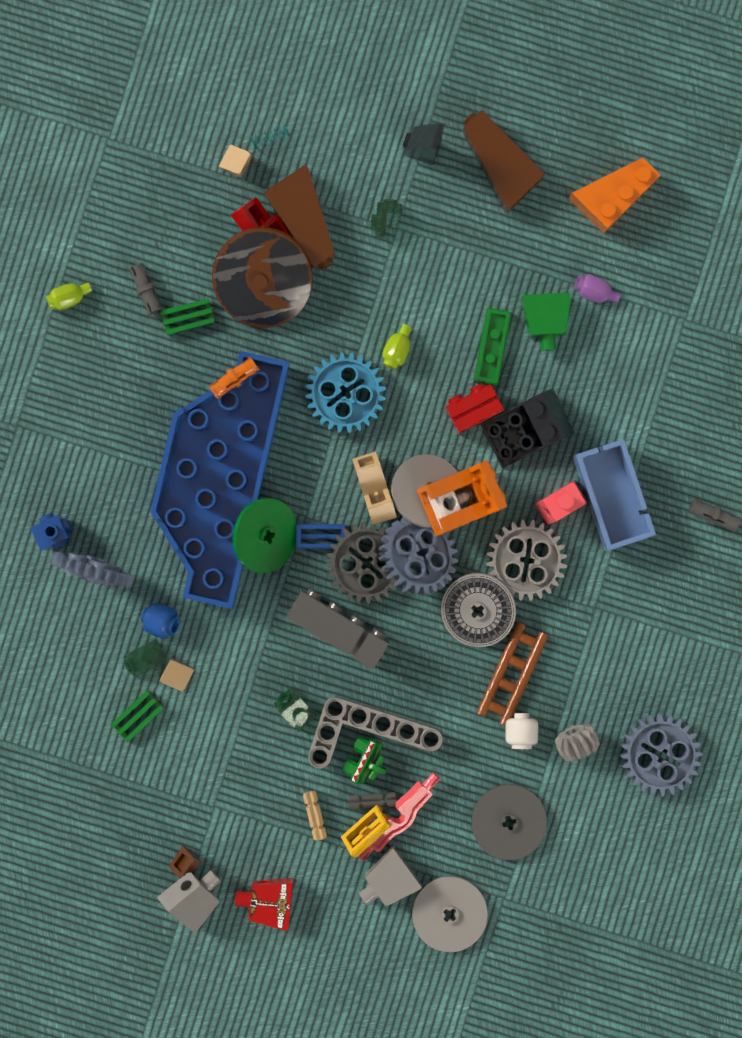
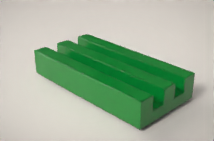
M209 298L160 311L167 336L215 324ZM206 306L204 310L168 319V315ZM208 315L209 319L186 324L183 326L175 328L170 327V324L193 319L196 317Z
M146 690L110 725L128 743L164 707ZM145 698H148L150 701L121 727L119 723ZM152 705H155L157 708L128 735L126 730Z

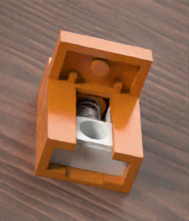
M488 460L417 489L435 536L507 507L505 495L498 486L495 471L490 466ZM462 488V493H458V495L454 493L455 490ZM443 500L448 503V510L444 507ZM468 502V507L464 509L460 508V506H462L460 504H466Z

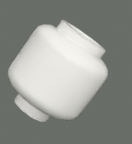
M514 713V718L506 721L505 740L508 744L512 745V749H532V745L537 744L538 721L529 719L530 713Z

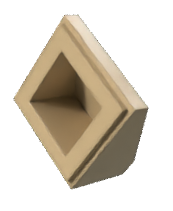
M230 145L219 167L241 178L252 158V154Z
M172 658L159 682L183 692L195 669Z

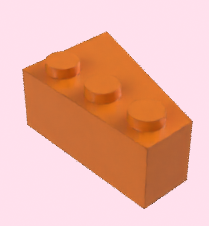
M641 158L573 192L569 200L604 234L657 181L660 174L644 158Z

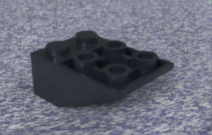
M553 388L481 423L502 469L575 433Z

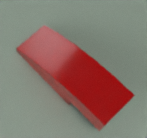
M257 197L251 199L231 214V217L242 231L252 227H270L283 231L292 237L278 215L275 214L270 217Z

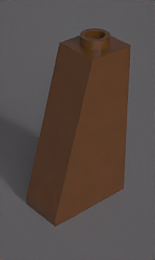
M483 110L477 115L473 112L463 122L465 125L463 135L503 210L508 213L543 179L545 174Z
M305 164L266 190L264 195L289 233L305 250L315 271L319 268L325 270L334 263L332 259L335 258V251L309 169Z

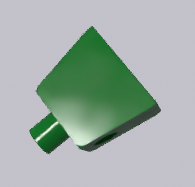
M570 292L522 295L521 306L529 338L540 337L541 351L556 350L555 336H564L566 334Z

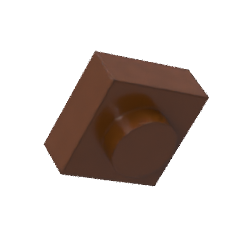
M182 846L170 863L169 868L180 879L187 873L191 872L193 874L201 861L189 848Z

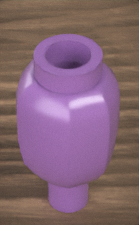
M592 274L579 275L576 280L574 289L579 290V294L588 300L599 303L610 300L617 303L620 298V293L612 291L610 285Z

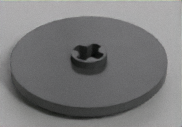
M504 784L493 787L480 797L472 813V830L476 841L484 851L499 859L516 860L531 854L540 845L546 833L547 817L542 803L534 793L519 785ZM506 816L516 819L512 828L502 825L506 821Z

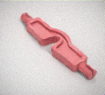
M432 772L424 783L418 781L396 802L395 807L401 813V816L393 818L386 815L388 818L386 820L391 823L392 827L358 856L361 860L365 861L374 850L380 852L395 835L404 832L413 823L417 811L433 795L431 789L441 780L437 774Z

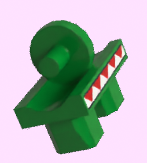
M363 738L356 740L353 750L361 753L362 757L359 763L348 758L342 768L351 777L350 781L355 784H364L367 777L375 780L378 773L386 774L387 769L382 767L385 757L379 755L384 744L379 741Z

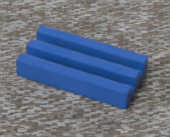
M296 524V549H332L329 544H301V539H335V535L343 538L342 529H346V524ZM301 529H341V534H301Z

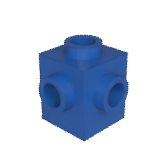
M53 513L47 514L39 518L41 523L30 527L40 551H45L49 548H53L55 551L68 545L66 541L72 538L70 534L73 531L72 526L67 518L63 519L62 515L54 516ZM53 528L55 529V534H54V535H52V529H53Z

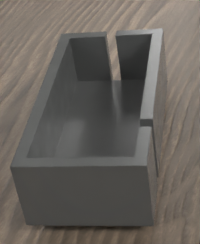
M309 589L307 592L302 590L286 618L345 654L354 655L355 660L374 670L389 645V641L386 640L387 635L375 627L372 631L364 627L365 621L353 614L351 618L347 617L342 613L344 609L333 602H330L329 605L321 601L322 595L314 590Z

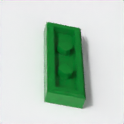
M487 307L473 382H483L484 384L498 386L512 312Z

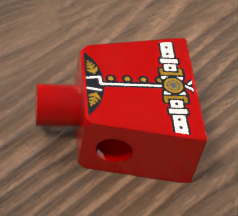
M294 878L254 880L251 892L236 891L235 906L249 908V921L288 931Z

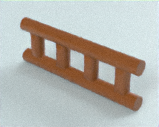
M519 622L515 624L477 710V713L486 717L488 710L501 715L502 718L499 723L506 726L508 719L513 718L549 636L539 632L537 638L523 633L526 625ZM518 642L533 647L527 661L513 655ZM508 665L522 670L517 684L503 678ZM498 687L512 693L507 706L493 701Z

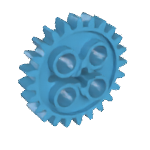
M340 352V358L336 360L331 354L330 363L322 359L323 368L320 369L314 366L317 375L308 376L313 381V384L305 386L308 390L312 391V393L305 395L306 399L313 400L308 405V409L316 408L312 415L313 418L321 416L320 425L326 421L329 422L328 430H331L336 425L338 433H341L343 427H347V431L350 434L352 426H356L357 430L361 431V423L369 427L370 422L368 418L371 417L377 420L378 417L374 411L383 410V407L378 402L386 401L384 396L379 395L381 392L386 391V387L379 386V383L384 378H376L375 375L379 372V369H370L371 360L363 364L362 355L358 360H354V354L351 352L349 358L345 359L343 352ZM346 369H351L356 374L355 379L351 382H346L341 377L342 372ZM360 379L364 380L363 384L350 392L351 397L349 399L344 396L331 407L327 406L328 402L341 395V388L344 387L347 390ZM325 384H332L335 387V393L330 397H326L321 393V389ZM361 389H365L370 393V399L366 402H360L356 398L357 392ZM340 404H346L350 408V413L345 417H340L336 414V408Z

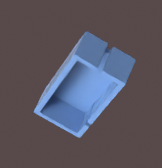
M624 439L601 446L599 451L598 448L572 456L604 551L656 535L649 513L642 515L639 513V510L647 509Z

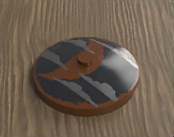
M252 227L233 235L219 250L213 264L212 283L219 303L230 316L252 327L269 328L290 321L303 309L311 293L313 272L308 255L293 237L283 231L270 227Z

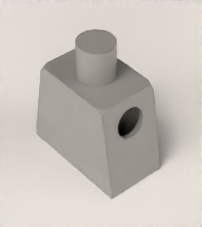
M392 845L365 873V879L370 885L359 892V895L366 905H369L379 897L383 904L388 906L420 890L422 883L395 846Z
M211 870L201 880L190 872L185 874L157 898L171 915L193 933H196L219 903V899L211 890L221 880Z

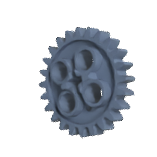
M404 517L400 521L397 520L392 523V527L385 530L387 535L381 538V541L385 544L378 549L385 554L379 557V560L386 561V565L381 569L390 571L387 579L394 577L396 579L394 582L395 587L402 584V592H406L411 588L413 596L419 591L421 596H424L428 592L431 594L438 591L437 588L439 590L446 586L445 583L452 580L450 575L455 573L456 569L451 565L458 563V560L453 558L452 555L457 553L458 550L451 549L450 547L455 543V540H447V536L450 534L449 531L435 536L432 528L414 525ZM421 535L426 538L427 544L422 541ZM400 543L406 547V552L401 549ZM431 558L436 561L437 567L431 563ZM410 566L415 569L416 575L411 573Z
M55 552L51 564L63 568L65 573L95 584L114 587L119 585L131 588L134 578L133 575L121 571V567L88 555H77L74 553H69L68 555Z
M660 713L657 714L656 720L652 716L647 715V723L638 719L640 727L637 729L631 725L630 728L633 734H624L629 740L628 743L620 744V746L626 749V752L619 754L621 758L627 759V761L621 764V767L629 768L625 775L627 777L635 776L631 783L635 786L641 782L640 790L644 792L649 787L651 795H654L657 789L661 796L665 795L666 789L673 795L675 794L674 787L676 786L683 791L682 782L686 781L691 784L692 781L688 776L690 774L697 776L698 773L693 768L694 766L702 765L696 760V757L702 756L703 753L695 751V748L699 747L701 743L692 741L697 734L695 732L687 733L690 729L688 724L680 727L682 720L679 718L672 723L673 718L669 714L665 720H663ZM659 731L662 736L660 742L652 744L650 742L651 734ZM646 743L660 752L663 751L667 756L679 761L681 765L676 766L663 758H659L651 751L641 747V744ZM681 743L683 745V752L679 756H674L672 753L673 746ZM644 753L649 754V763L645 766H640L638 764L639 756ZM671 766L672 772L670 776L662 778L660 775L662 767Z

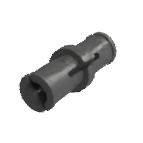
M144 263L130 267L129 271L137 286L136 292L141 296L148 315H153L163 310L155 292L156 286L151 282Z
M696 498L693 499L688 513L708 520L709 524L720 525L732 532L737 530L741 521V517L721 510L720 506H711Z

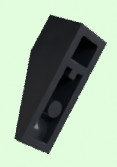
M435 123L415 126L412 134L407 132L402 146L406 148L405 156L434 165L442 142L445 124Z

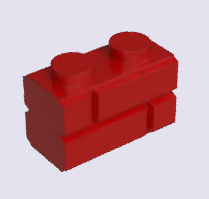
M482 382L470 389L471 394L465 397L459 394L447 400L449 405L445 407V410L458 435L504 411L491 384L485 386Z

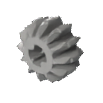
M580 723L575 726L572 725L570 728H565V731L559 733L555 739L556 748L565 761L571 760V762L590 756L600 745L596 731L588 723Z

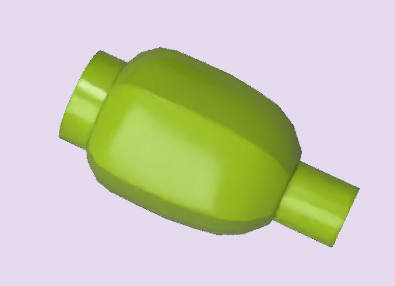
M89 282L80 286L75 283H69L52 289L50 295L45 297L51 310L57 309L61 311L78 304L82 300L83 295L92 292Z
M402 324L399 333L393 334L387 341L382 354L384 366L397 370L398 366L404 364L410 350V340L408 338L411 331L410 326Z

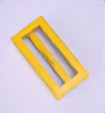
M378 805L373 807L341 836L352 857L357 858L392 827L391 823L386 820L388 819L387 816L382 813V807ZM378 817L373 823L366 827L371 821ZM358 833H360L354 840L350 842L352 838H354Z

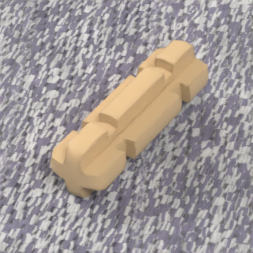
M316 791L305 792L303 798L305 804H307L306 810L310 827H313V839H325L327 834L325 827H323L324 822L320 805L317 804Z

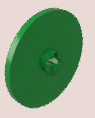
M261 498L250 503L239 515L233 532V546L238 560L245 568L257 573H270L279 569L290 558L296 545L297 523L293 512L285 503L273 498Z

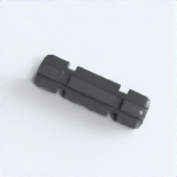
M395 792L386 793V795L382 793L363 794L362 796H359V794L350 795L348 798L350 809H360V807H363V809L373 808L376 805L383 807V805L395 807L397 802V794Z

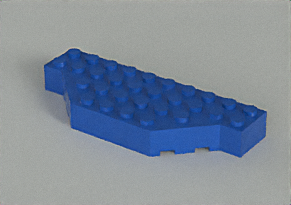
M243 351L239 352L236 367L247 360L248 357H251L259 371L242 381L240 387L235 386L219 399L210 390L189 405L173 413L150 511L188 572L182 598L230 609L235 607L244 568L234 551V527L241 512L250 503L260 499L290 370V363L287 361Z

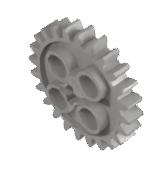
M521 520L520 527L517 528L516 524L511 522L510 531L502 527L504 535H494L498 541L497 544L489 543V546L494 551L486 553L487 556L492 557V561L487 562L486 565L493 566L494 570L488 574L496 575L510 589L513 596L515 593H518V600L522 601L524 594H527L529 601H532L534 593L541 599L542 590L550 594L552 593L549 587L551 584L559 586L555 580L556 577L564 578V575L559 570L560 568H567V565L561 563V559L567 558V555L560 554V550L565 545L556 544L560 536L552 538V528L546 532L543 531L544 523H541L536 528L534 520L530 521L529 526H526L525 521ZM531 538L529 558L533 559L532 564H527L526 580L521 582L524 563L520 562V558L525 557L527 539ZM513 539H519L522 542V550L518 553H513L509 548V544ZM540 542L544 543L547 547V553L543 557H538L534 552L535 546ZM511 563L516 564L519 569L518 575L514 578L508 577L505 572L506 567ZM536 567L543 571V578L538 582L533 581L530 577L531 570Z

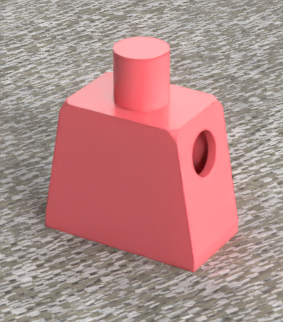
M574 480L534 503L545 524L549 525L587 503V500Z

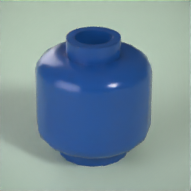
M159 602L153 603L149 608H145L141 615L144 631L162 639L168 638L170 635L173 636L180 625V617H178L177 611Z

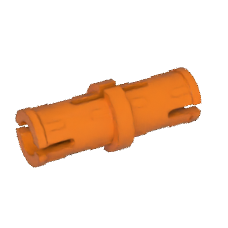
M248 357L247 360L234 369H228L226 371L227 374L209 385V388L216 398L219 399L235 386L240 387L242 381L259 371L251 357Z

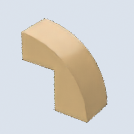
M373 452L352 459L372 524L375 525L397 518L377 453Z

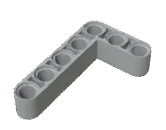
M331 696L325 702L308 759L313 767L320 769L330 763L342 723L427 751H435L440 748L443 738L441 732L434 726L347 698ZM331 702H339L343 710L339 714H332L328 709V705ZM357 709L364 710L367 715L366 719L362 722H357L352 718V713ZM378 718H388L390 726L384 730L379 729L376 726ZM326 725L333 727L335 730L334 736L331 738L323 737L321 734L322 727ZM403 725H411L414 728L413 735L410 737L402 736L400 729ZM429 732H434L438 735V740L435 744L428 745L424 742V736ZM316 750L325 751L327 759L323 762L316 761L313 757V753Z

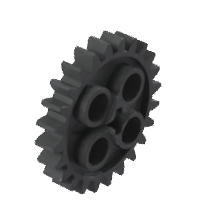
M362 522L361 528L358 530L357 526L352 524V532L345 528L342 529L344 537L335 535L334 537L338 541L337 545L329 544L334 551L325 555L332 559L331 562L325 564L326 567L332 568V571L326 575L327 577H335L331 585H340L338 589L339 594L347 591L346 599L349 600L355 595L357 603L364 597L365 602L370 604L372 596L379 602V594L382 593L388 598L389 593L387 589L397 590L393 584L396 579L394 577L387 579L390 571L382 570L377 564L378 558L385 554L378 549L385 544L381 541V538L385 536L386 527L382 526L376 531V524H371L370 528L367 529L366 523ZM363 538L369 539L371 543V548L367 552H362L358 546ZM352 547L362 558L367 559L370 557L369 564L378 570L383 577L381 579L378 578L367 567L361 568L362 561L349 551V548ZM346 557H351L354 560V567L350 571H345L342 568V561ZM368 573L372 576L373 582L369 587L365 588L361 585L360 580L364 574Z

